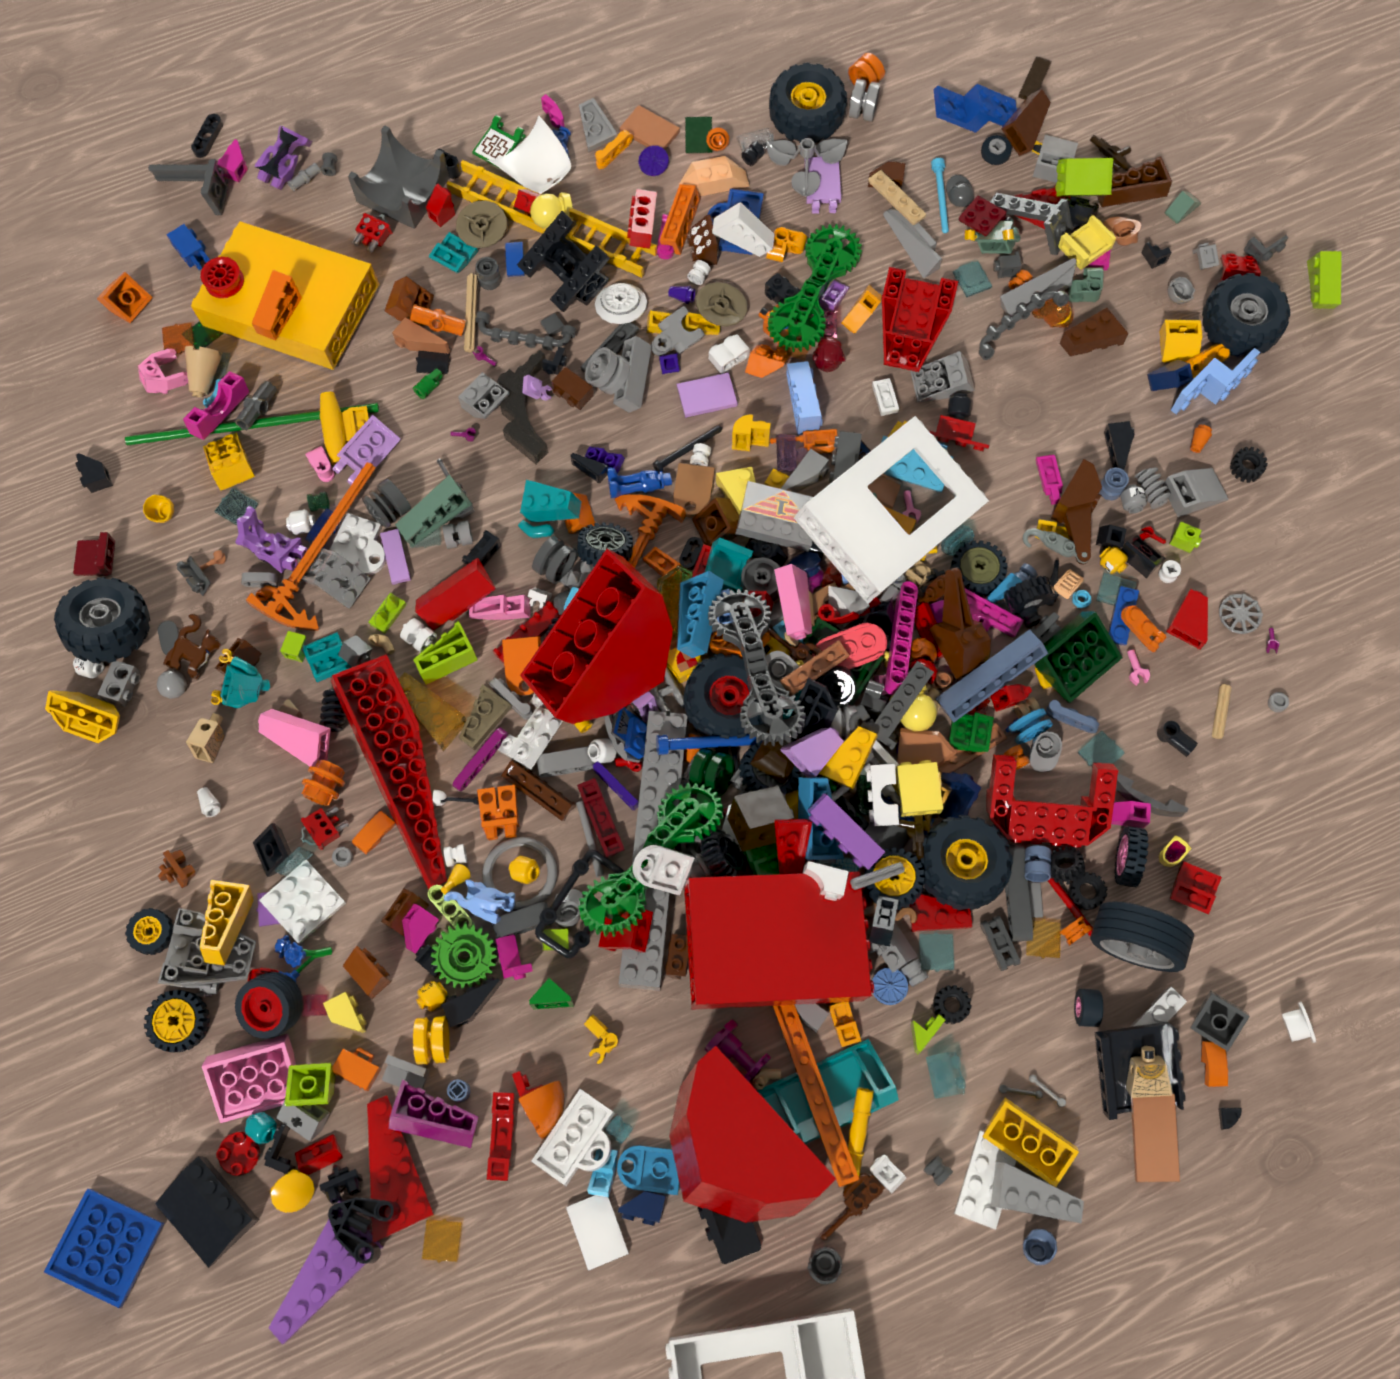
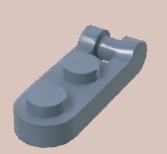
M1052 700L1045 710L1047 716L1085 732L1096 733L1099 728L1096 718L1079 714L1077 710L1072 708H1064L1057 700Z

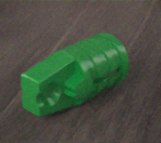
M436 368L430 374L425 375L413 387L415 394L424 400L440 384L439 381L443 378L442 372Z

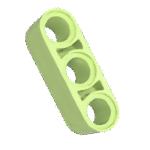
M434 885L429 889L428 898L454 928H456V923L460 926V923L465 920L469 921L468 927H471L474 923L473 920L455 900L444 901L445 894H443L441 899L434 900L435 893L441 891V885ZM450 906H456V911L453 914H447V909Z

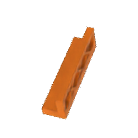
M679 185L659 240L661 245L673 246L677 255H681L700 202L696 185Z

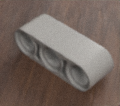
M588 747L541 754L537 760L539 777H552L593 769L594 762L588 755Z

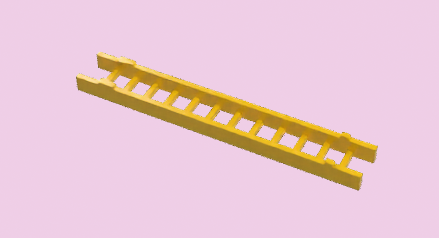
M464 160L460 163L462 171L473 176L467 186L461 187L450 181L446 183L450 193L472 203L476 201L495 203L504 211L506 218L542 234L546 230L534 223L533 219L529 217L531 213L525 212L522 214L515 210L516 198L510 207L500 204L508 191L517 195L518 190L528 189ZM478 178L488 182L480 194L470 191ZM493 185L502 188L495 201L485 197ZM569 209L570 217H573V220L577 222L567 236L583 252L589 254L595 247V245L589 243L596 231L602 232L606 236L599 247L610 257L607 263L641 278L643 277L644 269L637 264L641 257L640 253L645 251L656 256L657 245L651 243L650 249L636 247L637 249L630 260H626V256L620 255L626 244H630V238H627L626 231L576 209ZM581 224L591 228L584 241L574 237ZM612 237L622 241L614 254L604 250Z

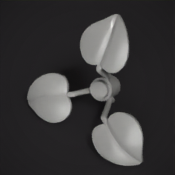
M805 138L798 145L797 151L791 141H767V152L772 162L781 166L789 164L790 159H795L800 152L801 156L805 159V172H797L792 177L791 184L797 193L807 197L813 195L820 186L818 173H808L809 158L815 152L818 157L822 156V160L825 163H838L844 156L847 140L828 139L821 141L816 147L812 139Z

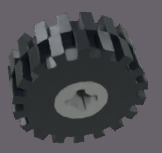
M1038 576L1037 578L1032 577L1030 580L1026 579L1022 583L1015 584L1016 586L1009 588L1010 590H1007L1003 595L1010 613L1018 615L1028 607L1036 605L1039 608L1046 605L1047 602L1054 599L1055 592L1048 577Z

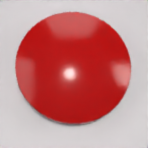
M235 1132L228 1135L216 1152V1158L221 1168L234 1176L250 1172L256 1166L260 1156L259 1144L248 1137L245 1132Z

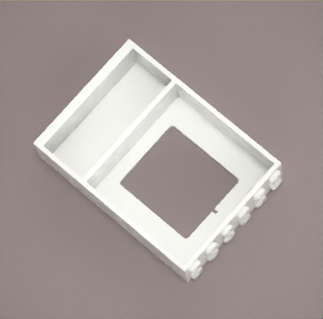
M914 416L804 504L794 519L868 604L974 515L989 500L977 488L973 480L964 473L960 465L951 458L948 451L937 442L936 437L925 428L923 422ZM914 449L955 498L911 535H908L868 489V485Z
M851 1309L671 1337L669 1343L665 1346L667 1360H672V1367H669L670 1379H702L700 1368L702 1364L778 1351L783 1354L786 1379H865L855 1315Z

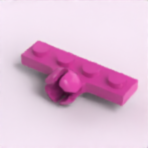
M965 589L972 619L981 622L986 632H988L990 627H994L1013 638L1016 636L1024 621L1023 619Z

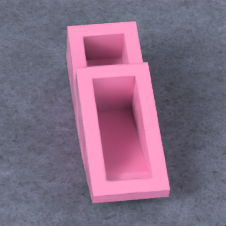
M525 595L485 597L469 609V618L482 620L529 618L530 599Z

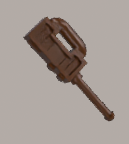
M768 628L767 632L791 653L790 657L794 661L802 660L806 663L813 658L809 651L815 655L822 652L821 649L812 643H801L797 648L795 646L792 647L773 632L771 628Z
M860 1173L859 1181L846 1185L843 1190V1197L845 1199L843 1203L848 1209L835 1224L821 1235L822 1240H828L827 1238L849 1217L853 1215L860 1216L863 1213L862 1210L868 1209L870 1207L869 1204L883 1193L885 1188L873 1174L869 1176L866 1173ZM863 1182L866 1187L855 1196L852 1192Z

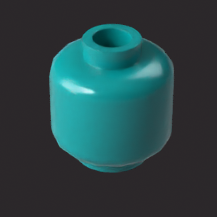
M258 1112L248 1117L245 1126V1133L257 1144L269 1143L273 1140L277 1129V1123L265 1112Z

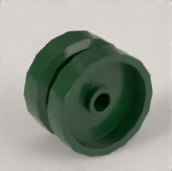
M708 748L699 750L690 768V786L693 787L697 783V786L700 788L705 784L706 790L711 787L712 793L717 792L718 796H722L727 791L730 780L733 777V757L730 754L717 753Z

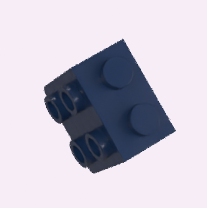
M942 772L941 781L950 787L952 791L939 815L941 818H959V815L969 814V810L973 802L978 798V793L982 788L973 781L974 778L967 773Z

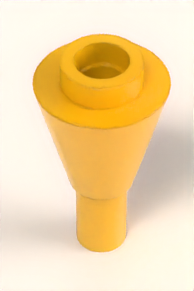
M456 864L447 883L441 888V892L446 894L452 888L469 880L471 877L469 869L462 864Z

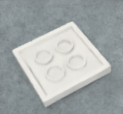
M307 860L303 861L259 900L299 945L346 904Z

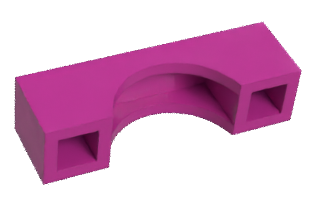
M229 371L218 382V392L213 403L203 410L194 407L183 418L191 435L205 440L245 398L249 390L243 377Z

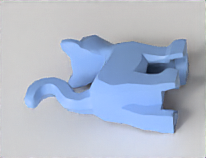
M471 880L465 881L468 887L465 898L459 892H448L444 896V901L456 900L459 906L468 909L477 917L494 924L501 920V917L496 914L498 909L510 912L515 907V893L510 892L506 894L495 888L486 887L482 882H473Z

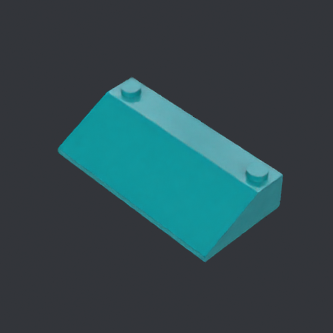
M869 1039L816 1063L840 1128L852 1123L854 1114L852 1109H854L857 1088L874 1091L871 1113L899 1100L896 1086ZM797 1072L763 1089L757 1090L805 1144L820 1138Z

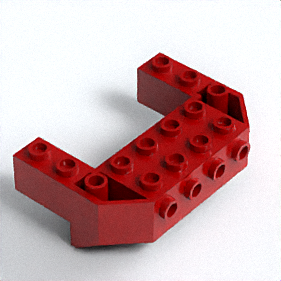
M993 754L990 787L986 791V811L992 822L1011 842L1021 843L1022 841H1030L1032 844L1047 842L1054 846L1070 844L1072 847L1080 848L1082 845L1089 846L1111 828L1118 769L1114 764L1093 762L1089 797L1081 796L1080 805L1015 800L1013 796L1017 765L1013 756Z

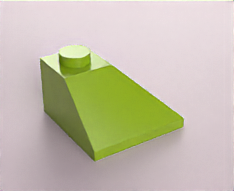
M332 1064L289 1065L285 1107L329 1104L334 1094L336 1076L333 1073Z

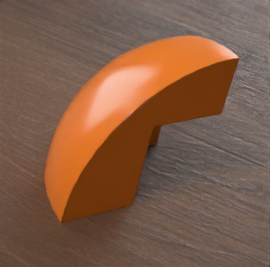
M560 1081L544 1085L519 1098L525 1113L541 1139L550 1134L563 1114L564 1091Z

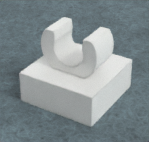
M536 587L530 589L528 597L532 598L530 606H534L535 601H539V609H542L545 606V602L551 600L552 593Z

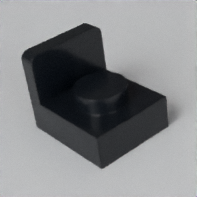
M427 944L426 947L422 946L417 951L415 961L436 978L441 973H435L434 969L437 965L431 964L436 959L431 957V953L436 952V950Z

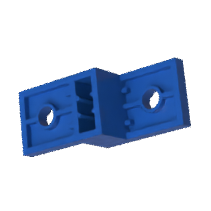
M976 84L964 96L938 85L933 89L936 117L975 133L988 121L1003 126L1017 110L1015 99L979 84Z

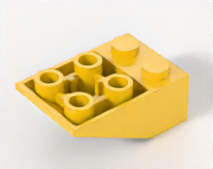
M237 433L226 435L220 440L211 441L203 446L211 475L220 491L255 477Z

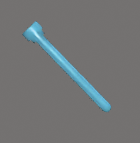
M935 158L931 161V167L934 173H936L942 232L946 234L949 231L942 173L945 169V160L943 158Z

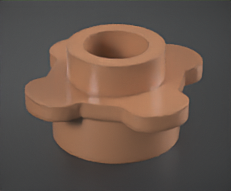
M938 671L937 677L931 685L933 688H939L942 692H945L949 689L950 683L954 679L951 675Z

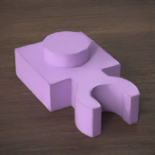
M530 375L524 376L523 394L535 399L541 398L544 401L551 399V396L546 393L552 390L550 386H542L541 380Z

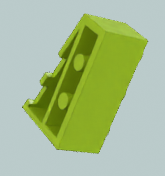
M1320 251L1307 261L1313 308L1334 309L1341 305L1342 251Z

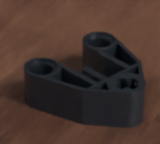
M359 1197L332 1205L328 1211V1218L336 1239L359 1263L371 1264L378 1261L381 1255L379 1246L349 1228L351 1226L366 1234L372 1226V1221L356 1214L357 1211L380 1221H395L400 1215L399 1205L393 1201ZM389 1205L391 1214L386 1217L384 1210ZM340 1210H342L341 1213H343V1217H340L341 1215H339ZM368 1247L371 1250L369 1259L365 1257V1250Z

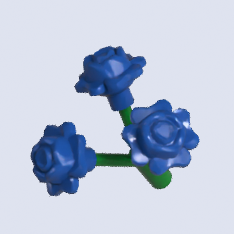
M287 935L278 939L275 945V952L279 954V958L285 957L286 963L290 964L293 968L301 965L303 958L311 956L297 970L294 969L291 973H283L296 983V978L300 976L299 973L315 958L332 955L331 947L313 951L303 949L296 942L291 944Z

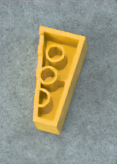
M211 880L210 894H208V908L205 912L206 920L202 931L200 951L205 963L225 965L254 898L250 885Z

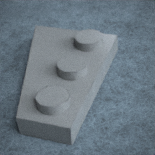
M594 98L579 104L588 152L613 141L617 137V132Z

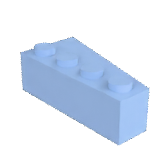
M808 361L787 364L786 375L797 436L803 435V432L806 430H819L820 426H822V416L819 400L816 395V384L813 383V369L809 367Z

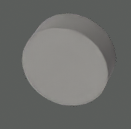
M1276 692L1269 697L1268 706L1274 712H1283L1289 706V699L1285 694Z
M341 846L333 851L332 860L339 867H347L353 861V853L349 848Z

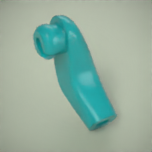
M522 520L518 525L531 538H543L554 534V528L549 524L532 526L525 520Z

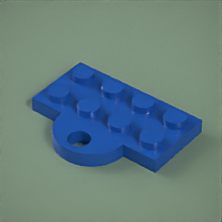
M730 189L728 202L716 204L709 210L708 215L711 216L712 224L714 223L713 216L720 215L740 202L760 219L764 193ZM720 237L719 250L753 255V253Z

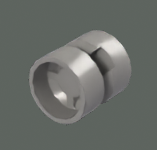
M468 520L458 522L457 526L454 524L442 526L447 549L456 548L459 544L463 546L473 544ZM455 532H458L459 538L454 537Z

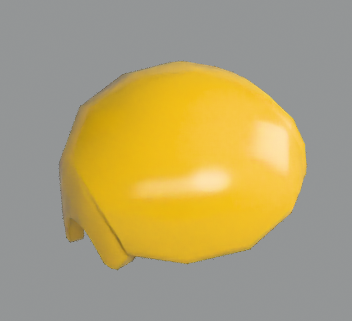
M154 494L145 500L143 513L150 521L166 523L174 514V504L169 498Z

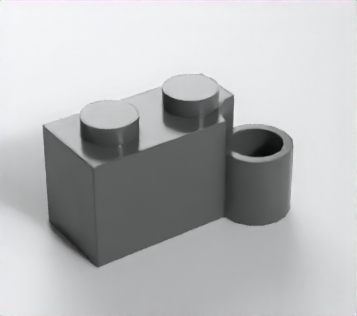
M871 679L861 704H863L870 716L868 719L874 718L877 720L889 702L888 697L881 695L885 685Z

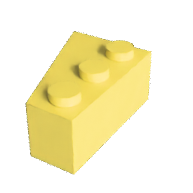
M752 467L716 473L717 486L724 493V497L730 499L738 516H740L747 482L756 483Z

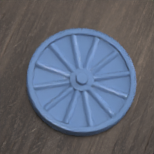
M884 968L878 971L872 979L874 983L873 995L883 1004H898L907 995L908 981L899 970L892 972L890 968Z

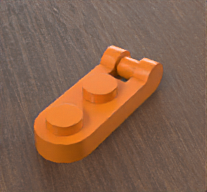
M1132 605L1123 608L1121 612L1122 621L1147 649L1156 652L1160 642H1164L1167 638L1166 635L1159 631L1137 606Z

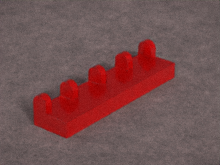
M548 600L542 609L535 612L532 618L524 625L521 624L519 629L506 639L541 637L549 630L548 627L552 624L551 619H559L561 615ZM500 645L493 650V653L504 664L503 645Z

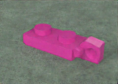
M1055 455L1036 457L1035 461L1043 491L1046 496L1049 495L1051 505L1058 504L1061 499L1060 494L1062 493L1063 484Z

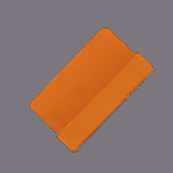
M573 493L582 503L579 519L565 520L569 534H575L583 527L588 528L590 524L594 526L595 521L589 501L584 494Z

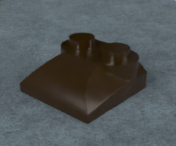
M762 740L750 765L779 783L785 784L794 764L780 749L790 743L783 740V745L776 742L775 746H772L771 742L764 745V740Z

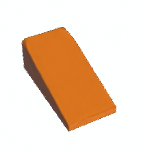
M656 546L642 558L644 562L670 583L676 580V572H683L680 563Z

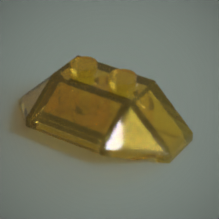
M682 566L675 567L657 580V590L663 596L673 628L672 636L677 639L680 583L691 579L693 571Z

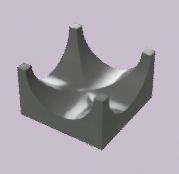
M384 125L381 129V148L374 166L361 178L358 174L351 171L348 179L357 203L415 229L427 212L426 206L435 186L439 184L444 188L450 179L444 153L437 149L434 153V159L421 158L402 146L394 137L391 129Z

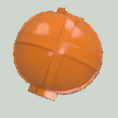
M916 638L911 642L910 657L913 660L918 658L928 659L934 664L937 659L935 645L926 639Z

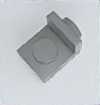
M1203 243L1198 245L1197 249L1192 250L1193 254L1197 253L1200 270L1219 265L1216 244L1209 245V243Z

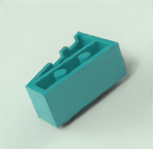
M526 479L520 513L530 522L579 519L582 502L570 491Z

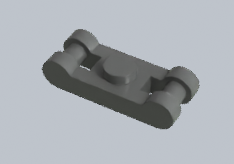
M997 915L993 917V920L980 922V927L988 940L1000 971L1007 970L1011 965L1017 966L1021 964L1001 917ZM996 927L999 932L993 934L991 929ZM1008 951L1010 957L1004 959L1002 953Z

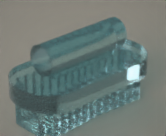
M960 525L941 542L943 553L955 555L961 546L964 547L965 543H970L974 540L975 534L973 530L966 525Z

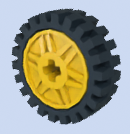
M892 848V850L884 849L885 853L869 870L865 869L864 875L899 862L903 864L905 871L893 876L894 881L890 877L865 886L874 903L877 904L878 896L898 899L897 910H901V907L907 908L909 904H914L916 899H919L925 882L924 870L921 862L919 863L916 856L913 857L911 852L908 851L906 853L905 849L901 848L900 851L896 848Z
M184 990L167 991L165 994L157 996L158 999L151 1002L152 1006L146 1010L148 1015L144 1017V1020H147L146 1024H144V1029H147L145 1034L147 1037H150L149 1041L151 1044H155L156 1048L166 1052H184L192 1049L193 1046H197L200 1043V1039H204L206 1036L204 1034L205 1031L209 1029L207 1023H210V1018H208L210 1013L206 1009V1003L202 1002V998L196 996V994Z

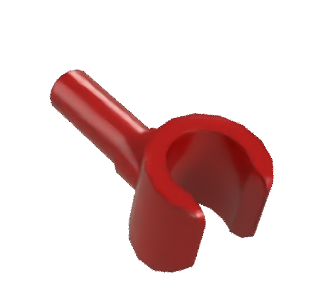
M1148 526L1141 529L1144 532L1139 535L1141 539L1152 538L1162 544L1166 543L1165 539L1154 533L1152 527Z

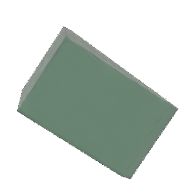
M1182 191L1165 211V214L1178 224L1200 206L1201 202L1191 193Z

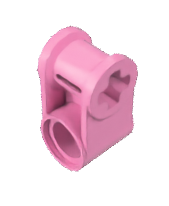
M322 446L305 453L321 481L330 482L334 479L335 472L332 470L333 468Z

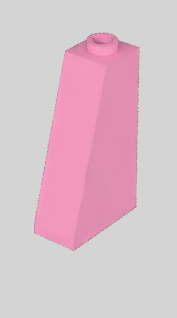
M793 564L774 569L787 635L799 640L806 638V635L812 633L807 572Z
M274 709L260 714L258 720L259 733L308 766L315 767L318 760H328L330 728Z

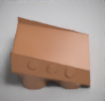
M883 473L868 485V489L872 493L877 494V498L883 506L893 509L902 482Z

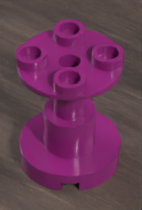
M731 1019L709 1041L704 1050L708 1053L713 1047L717 1046L728 1059L733 1057L748 1072L744 1077L749 1082L771 1057L766 1053L756 1063L741 1048L743 1043L733 1034L738 1024Z

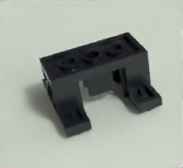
M564 211L560 212L517 264L530 278L541 265L552 270L563 284L550 300L562 312H565L575 299L588 305L610 280L601 270L610 257L597 245L586 255L567 236L576 223Z

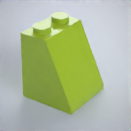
M1113 158L1058 160L1056 168L1058 173L1055 187L1057 191L1056 196L1093 197L1111 195Z

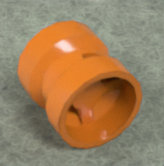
M1022 269L1017 273L1016 277L1011 279L1009 287L1013 290L1032 280L1033 277L1028 271Z
M1020 744L1004 753L1006 756H1013L1017 762L1016 770L1030 763L1028 756L1023 754V748Z

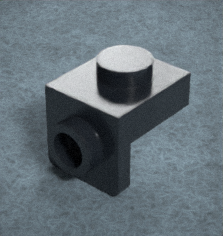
M558 346L553 361L542 360L543 371L551 375H558L562 371L563 366L566 367L568 356H566L565 348Z

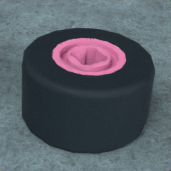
M1081 988L1077 991L1074 1002L1076 1023L1078 1026L1099 1027L1103 1019L1104 1010L1102 994L1096 989Z

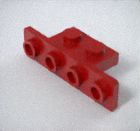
M940 415L936 432L929 431L932 435L938 437V441L948 443L949 440L956 441L955 445L966 447L968 444L974 446V450L983 452L984 448L989 449L987 444L971 441L976 425L973 422Z

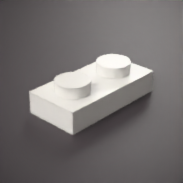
M890 378L873 381L872 387L881 416L898 413L899 406Z

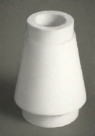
M207 787L197 791L202 814L206 817L216 816L221 811V804Z

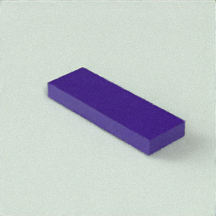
M597 761L593 765L594 772L635 811L639 805L638 800Z

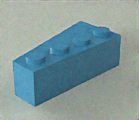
M710 571L680 583L677 650L691 658L705 654L708 651L712 634V626H709L708 620L709 606H712V600L716 601V596L721 595L724 582L723 579Z

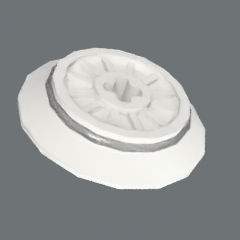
M625 283L606 287L598 294L595 301L597 314L603 320L613 324L633 322L640 318L647 306L646 296L642 290L632 284Z

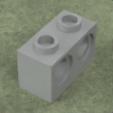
M119 661L112 662L97 695L105 701L126 707L127 702L132 698V691L135 685L140 680L141 672L135 666ZM128 672L127 676L122 678V676ZM117 690H120L117 695H114Z

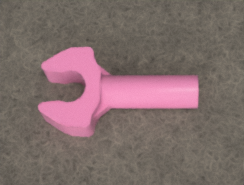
M909 490L904 491L907 510L902 514L908 517L913 515L915 520H917L916 523H918L921 517V510L913 507L911 492Z
M1135 650L1128 651L1127 654L1133 668V672L1129 675L1130 681L1137 686L1139 683L1137 675H1141L1144 683H1147L1150 677L1149 670L1140 667Z

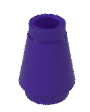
M670 286L668 295L688 304L694 302L696 291L691 286Z

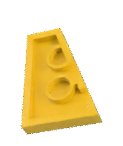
M858 727L843 742L818 775L853 789L878 737L877 733Z

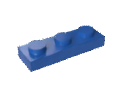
M1123 586L1119 587L1108 632L1115 644L1127 645L1130 629L1122 621L1121 612L1127 606H1136L1139 590Z

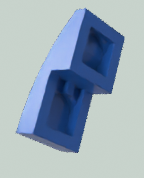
M523 242L505 243L507 277L525 276V273L517 266L524 256Z

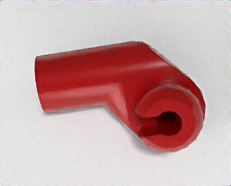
M622 757L615 758L616 768L627 766L632 771L639 772L643 767L641 761L637 763L624 760Z

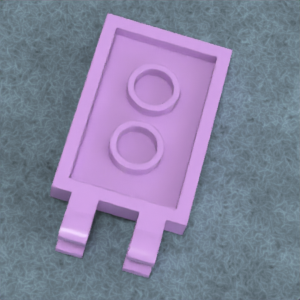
M822 157L809 158L808 173H818L820 186L813 195L806 197V203L812 204V214H819L820 203H829V213H836L837 203H841L839 162L828 164L822 160Z
M372 415L337 454L340 460L332 470L339 474L346 464L350 466L355 472L348 478L347 482L352 485L367 462L377 467L401 439Z

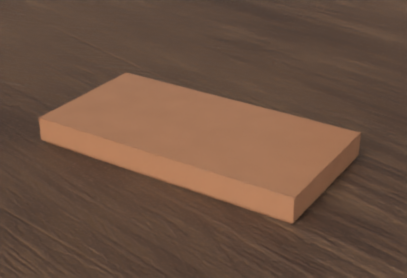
M1172 1093V1096L1131 1098L1135 1181L1180 1182L1175 1094Z

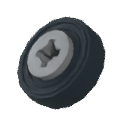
M990 136L982 143L981 155L989 164L1001 165L1007 162L1011 156V143L1003 136Z

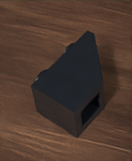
M80 453L76 454L78 462L75 463L78 471L82 474L80 481L84 488L87 487L91 493L113 486L109 471L102 462Z

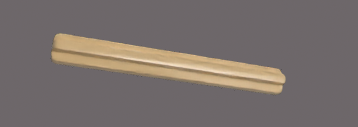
M473 273L467 276L464 350L469 353L475 350L478 276Z

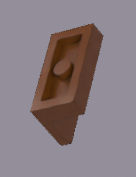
M403 888L381 922L404 936L402 920L413 904L419 905L425 910L429 904L413 892Z

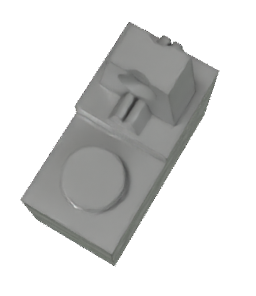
M894 923L890 947L870 943V953L876 951L878 956H882L892 972L903 968L918 957L896 923Z

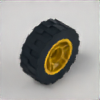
M153 908L143 909L135 913L126 925L125 936H127V943L130 944L131 948L145 955L161 953L169 947L174 924L172 919L160 910ZM153 929V933L149 935L147 931Z

